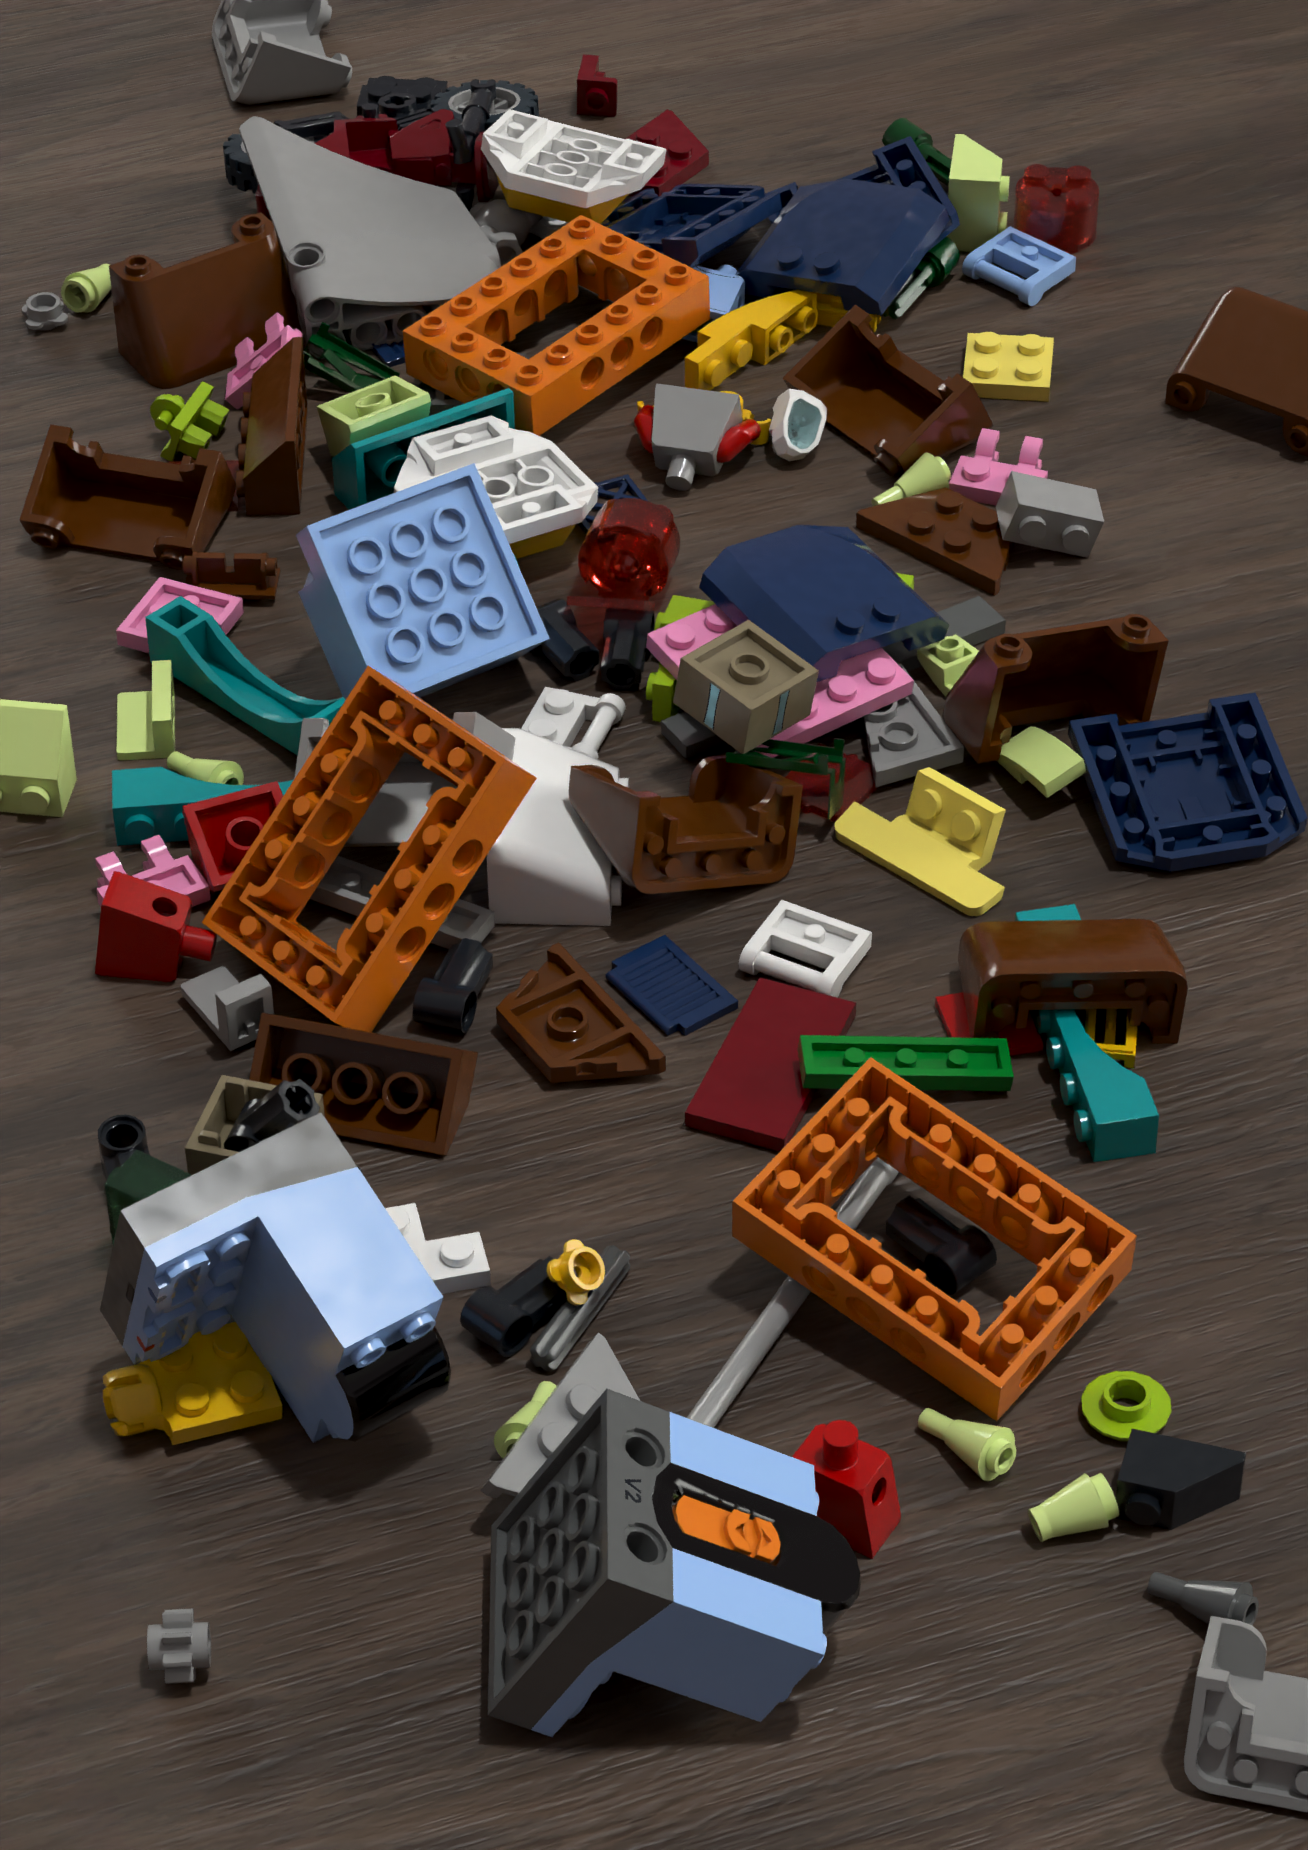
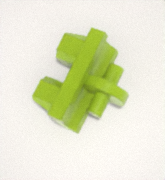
M202 381L186 404H184V399L179 395L162 394L154 400L150 406V414L155 421L154 424L159 430H168L171 439L163 448L160 457L173 462L178 453L182 452L196 459L199 448L208 449L212 436L220 434L225 426L230 410L210 400L214 389L213 386Z

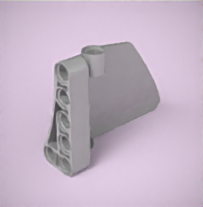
M253 116L240 126L239 131L288 264L291 291L295 295L299 324L306 343L312 334H317L322 322L330 326L327 331L328 333L360 351L373 349L372 343L375 345L399 343L403 340L402 331L501 267L495 243L489 241L456 192L365 165L305 140L261 117ZM312 343L308 347L310 353L316 358H320L324 352L323 349Z

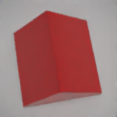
M278 781L182 806L193 862L208 883L211 891L216 892L224 889L281 801L283 794Z

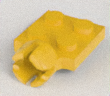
M236 1322L225 1324L217 1331L207 1335H202L199 1331L189 1338V1342L185 1346L161 1359L152 1362L150 1359L144 1362L141 1361L136 1365L109 1371L103 1376V1384L106 1386L103 1389L105 1411L109 1419L117 1418L119 1420L118 1422L110 1423L117 1436H130L158 1429L164 1430L169 1436L172 1445L282 1419V1403L273 1379Z

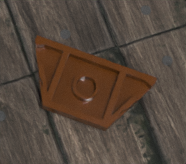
M944 487L861 509L856 513V528L994 596L999 593L1003 571L1007 569L1010 550L1013 549L1015 542L1002 539L999 520L995 510L989 509L958 492Z
M559 942L553 944L547 950L548 960L538 971L530 969L520 980L518 989L509 993L496 1007L497 1024L551 1083L653 1075L666 1071V1056Z

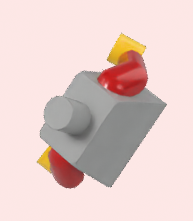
M657 383L654 406H645L643 401L637 402L638 413L634 419V426L646 451L653 453L655 466L662 470H668L665 482L670 488L675 490H689L694 474L705 476L717 475L723 463L731 461L748 444L762 445L766 444L769 440L771 419L755 421L754 414L746 413L745 421L742 422L743 418L738 394Z

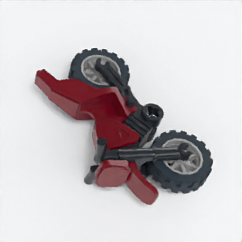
M474 79L471 82L461 83L460 87L451 86L446 88L445 93L439 92L436 94L435 100L431 101V112H427L424 108L417 110L416 98L411 94L392 93L379 99V110L378 105L375 103L364 104L362 106L363 116H357L355 119H349L340 111L287 121L276 120L274 124L305 140L365 165L438 187H456V194L470 212L476 194L478 195L479 202H488L489 199L494 197L499 185L494 169L481 150L483 133L509 109L539 117V104L535 91L531 88L525 89L523 84L515 83L513 85L510 84V81L499 80L496 83L494 79L480 80L479 83L478 79ZM232 134L228 137V142L225 141L223 144L226 179H228L230 185H237V189L241 191L252 190V193L256 196L257 213L261 212L271 220L241 135Z

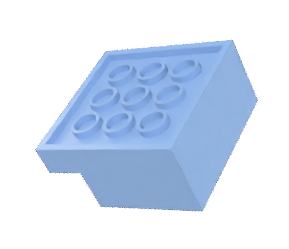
M475 463L310 524L296 534L310 568L304 588L298 593L342 696L347 699L367 666L397 682L420 698L518 659L550 639Z

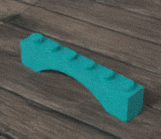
M182 596L145 617L151 663L152 661L171 660L173 677L297 756L303 718H325L329 720L330 725L346 700L344 697L331 701L313 700L296 695L279 686L242 655L225 635L212 615Z
M163 767L112 770V810L117 846L141 844V841L156 835H160L164 842L188 841L182 813L183 805L260 785H228L204 782L179 775ZM293 780L278 782L283 796Z
M1075 904L1021 911L1015 914V921L1081 920ZM1075 1009L1033 1010L1036 1030L1039 1034L1045 1033L1047 1038L1046 1051L1051 1069H1059L1060 1090L1065 1105L1073 1106L1076 1137L1079 1142L1086 1141L1093 1162L1156 1153L1159 1113L1145 1078L1121 1066L1103 1052L1086 1033L1075 1013Z

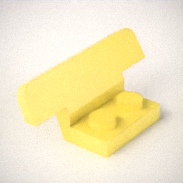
M930 767L917 771L906 813L896 817L892 822L855 801L835 822L836 838L840 842L966 915L980 916L1002 900L1005 887L978 871L992 859L1006 810Z

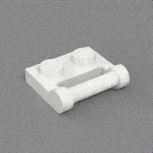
M545 687L521 729L598 759L597 751L611 726L621 720L625 713L626 705L622 698L612 693H607L597 698L563 689ZM585 720L592 721L582 741L570 747Z
M781 900L743 948L739 959V969L752 975H757L761 972L802 988L838 998L844 982L871 948L872 932ZM774 950L826 970L821 973L771 955L769 952Z

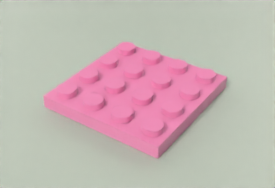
M714 604L648 633L646 648L677 680L680 659L737 625ZM883 648L843 660L840 663L837 676L816 683L810 715L771 739L807 743L911 695L914 680ZM760 744V745L757 746V747H767V748H768L769 746ZM755 751L771 758L778 756L776 754Z

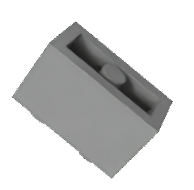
M1011 471L996 505L1003 540L1088 558L1104 524L1096 489Z

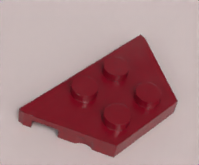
M668 109L626 138L666 148L664 165L641 190L630 193L628 196H634L645 189L654 188L655 194H658V197H660L662 193L671 191L676 185H682L709 165V151L674 112Z

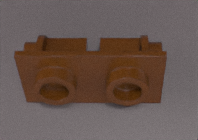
M193 551L192 556L184 555L183 572L187 574L186 584L248 600L275 599L281 570L278 568L277 558H269L268 553H234V566H227L225 553Z

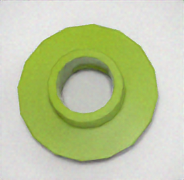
M1113 1371L1100 1375L1086 1386L1081 1397L1082 1413L1090 1426L1103 1436L1119 1441H1128L1131 1429L1151 1433L1159 1432L1165 1427L1172 1412L1171 1399L1164 1387L1150 1376L1134 1371ZM1129 1398L1138 1402L1139 1405L1125 1407L1118 1405L1114 1400Z

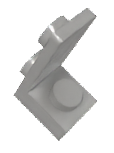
M221 966L181 984L183 997L230 1051L257 1039L261 1013L274 1014L271 985L262 974L239 983L226 967Z

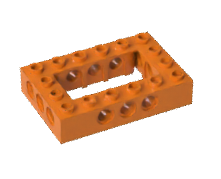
M580 215L404 329L402 332L406 374L464 404L510 388L514 394L515 429L529 431L540 436L710 320L709 276L607 228L590 218ZM579 285L598 294V297L604 301L608 299L614 302L530 359L501 346L506 341L511 342L516 339V334L534 322L540 323L543 321L546 314L564 302L570 303L579 294Z
M367 666L202 923L334 1023L346 1028L372 1032L537 778L397 682ZM404 752L423 762L422 765L425 768L453 783L457 788L442 787L430 797L425 805L428 807V810L408 841L402 840L397 848L400 853L378 886L373 885L369 891L372 895L352 927L350 929L345 928L335 950L298 923L296 919Z
M872 1057L858 1069L732 1201V1236L996 1422L1129 1274L1132 1269L1137 1235ZM877 1158L889 1164L1037 1265L1036 1275L1015 1298L1010 1295L1003 1302L1002 1313L981 1336H979L980 1317L972 1305L963 1299L958 1303L928 1282L923 1271L918 1268L912 1271L881 1249V1242L873 1237L870 1241L838 1220L837 1212L830 1208Z

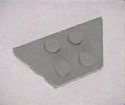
M599 1332L587 1344L480 1491L485 1495L493 1498H498L502 1493L517 1496L606 1388L640 1401L607 1340Z

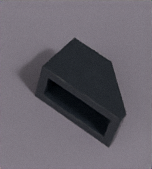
M1131 1429L1117 1479L1116 1502L1119 1516L1116 1518L1132 1521L1139 1525H1150L1172 1530L1239 1500L1242 1491L1246 1452Z

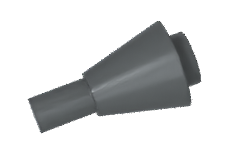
M1154 1572L1148 1583V1594L1181 1604L1183 1609L1208 1625L1211 1616L1238 1620L1252 1626L1257 1617L1259 1602L1257 1597L1253 1596V1588L1249 1582L1189 1580L1187 1582Z

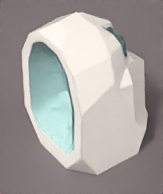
M796 389L786 390L778 396L774 404V413L769 432L772 436L773 451L788 461L803 459L819 444L827 419V407L821 400L805 391Z

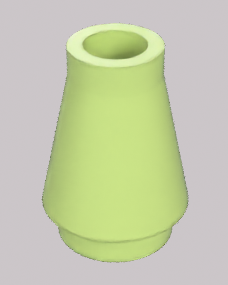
M102 264L96 268L68 275L61 288V296L65 305L74 312L88 313L95 310L111 290L110 264Z
M1084 1473L1040 1505L1028 1509V1516L1035 1534L1043 1542L1054 1537L1107 1528L1109 1526L1108 1521L1119 1516V1509L1113 1491L1104 1475L1099 1473L1089 1477Z

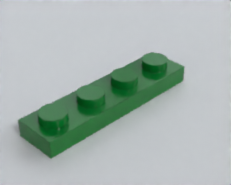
M800 1035L797 1048L803 1088L840 1089L870 1057L919 1090L1011 1091L1014 1079L1007 1038Z

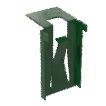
M324 322L321 323L317 334H312L303 351L306 369L349 393L381 380L358 374L345 362L382 380L395 375L399 377L400 372L328 333L327 331L330 326ZM310 343L324 350L319 360L324 357L338 372L325 367L324 364L310 357V354L306 352Z
M835 738L834 748L769 739L762 743L769 746L768 748L755 747L745 754H741L737 750L734 753L726 752V762L819 775L830 774L827 820H830L843 805L846 758H843L844 739ZM755 751L788 756L792 758L775 759L757 753ZM803 760H807V761H811V762L813 761L814 764H813V763L798 762V761H803ZM828 762L840 764L839 781L836 785V769L828 768Z

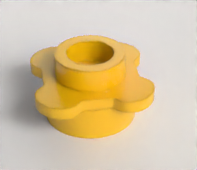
M572 1239L565 1242L564 1252L558 1259L549 1261L547 1264V1275L551 1281L557 1282L558 1286L565 1290L569 1303L579 1306L587 1302L588 1292L598 1288L604 1281L605 1266L601 1256L594 1249L584 1246L580 1240Z

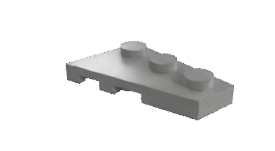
M898 664L908 674L902 664ZM915 682L911 695L862 717L875 787L916 776L918 770L927 767L938 770L963 762V745Z

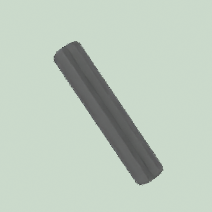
M614 1245L604 1248L600 1254L605 1266L604 1281L598 1288L588 1292V1300L582 1305H572L566 1299L530 1347V1353L532 1354L530 1361L535 1367H542L547 1372H550L559 1366L629 1271L630 1254L625 1249L620 1250Z

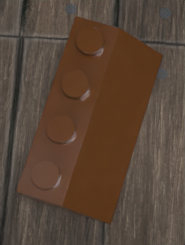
M293 337L253 373L251 392L243 393L244 418H241L242 444L238 446L239 470H236L237 498L245 497L246 515H296L301 513L308 402L302 337Z
M261 1013L249 1080L279 1085L284 1080L296 1082L301 1079L314 1089V1093L323 1094L324 1115L336 1135L447 1155L469 1105L478 1052L282 1015Z

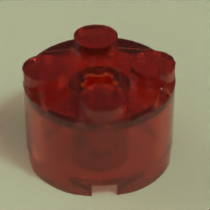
M1033 164L1026 167L1024 176L1019 179L1015 188L1013 228L1069 254L1078 252L1079 245L1087 241L1088 246H1090L1096 239L1099 187L1091 178V170L1079 165L1069 168H1048L1041 164Z
M637 498L610 499L606 501L594 517L579 550V571L586 584L590 581L599 590L597 595L610 603L621 606L641 605L648 602L650 597L658 592L660 593L668 581L680 551V535L674 523L673 513L664 505H655L649 501Z

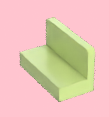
M171 660L152 661V691L124 692L117 695L116 751L118 760L168 758L172 752H175V691Z

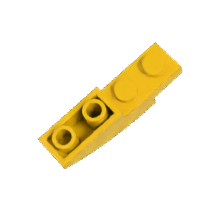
M794 290L769 296L730 311L697 331L698 348L685 357V387L711 391L739 368L745 366L750 360L766 365L779 354L785 352L792 344L816 327L818 320L817 293Z

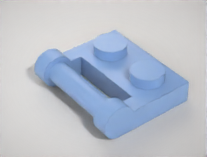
M1010 226L970 252L963 262L962 272L964 275L976 280L979 278L985 279L1018 295V299L1029 306H1035L1045 291L1075 272L1076 257ZM991 263H995V264L1001 266L1003 269H1001V268H999V267H997V266H995V265H993V264H991ZM1005 270L1012 271V272H1014V273H1016V274H1018V275H1020V276H1023V277H1025V278H1027V279H1026V280H1025V279H1022V278H1020V277H1018V276H1016V275H1014V274H1012V273H1010V272H1008V271H1005Z

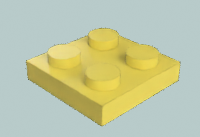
M994 332L968 333L963 378L973 384L979 398L1049 402L1054 338L1041 337L1035 334L1016 336L999 335Z

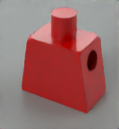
M114 871L101 904L95 974L172 982L177 979L184 956L211 962L215 951L217 934L211 930L189 926L192 900L187 895Z
M835 1420L827 1425H816L792 1456L814 1465L815 1492L819 1495L817 1516L814 1517L809 1525L803 1527L873 1559L901 1521L891 1457L886 1451L859 1440L857 1427L849 1421Z

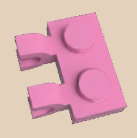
M278 312L265 322L267 342L254 352V342L248 337L235 346L237 367L227 375L225 400L237 410L243 406V393L251 392L253 373L293 337H302V332L297 328L292 329L289 325L284 327V317Z
M982 428L974 458L960 456L949 482V489L975 502L996 506L1011 471L1047 479L1048 471L1041 470L1042 460L1039 459L1043 439L1025 436L1020 451L1018 465L998 462L999 452L995 451L1000 431Z
M160 835L141 841V849L146 854L148 860L143 862L144 871L132 875L133 877L187 895L192 900V907L210 900L209 885L188 855L174 860ZM114 851L95 858L96 866L103 876L97 879L99 887L97 888V898L100 906L113 872L117 871L127 874Z

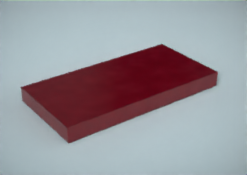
M759 977L685 1111V1126L781 1151L792 1139L818 1089L803 1088L797 1051L800 1035L846 1036L856 1017V1002Z

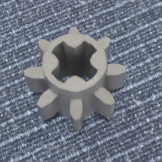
M194 1609L165 1610L162 1614L163 1624L148 1625L147 1654L149 1670H165V1684L192 1683L196 1679V1668L211 1667L210 1623L194 1622Z

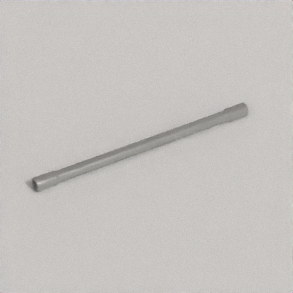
M877 1158L857 1179L835 1210L837 1212V1219L855 1230L887 1185L893 1182L899 1171L880 1158ZM790 1276L786 1278L686 1418L712 1428L717 1425L810 1294V1290Z

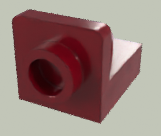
M583 54L577 77V114L615 117L618 101L617 79L608 78L605 72L599 71V56Z

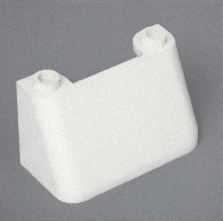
M502 728L516 738L512 761L537 779L487 854L489 910L494 911L495 924L610 926L612 906H621L622 878L621 876L612 875V863L574 810L569 800L571 766L597 765L609 771L615 782L628 788L629 778H620L618 767L520 728Z

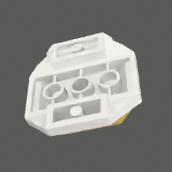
M510 109L483 133L481 145L483 154L496 173L508 207L565 222H571L582 215L599 224L630 193L641 190L664 165L666 148L630 139L625 140Z
M492 415L412 438L407 451V458L394 486V493L475 463L516 559L563 545L575 525L582 522L597 503L598 486L552 441L529 431L509 428L508 422Z

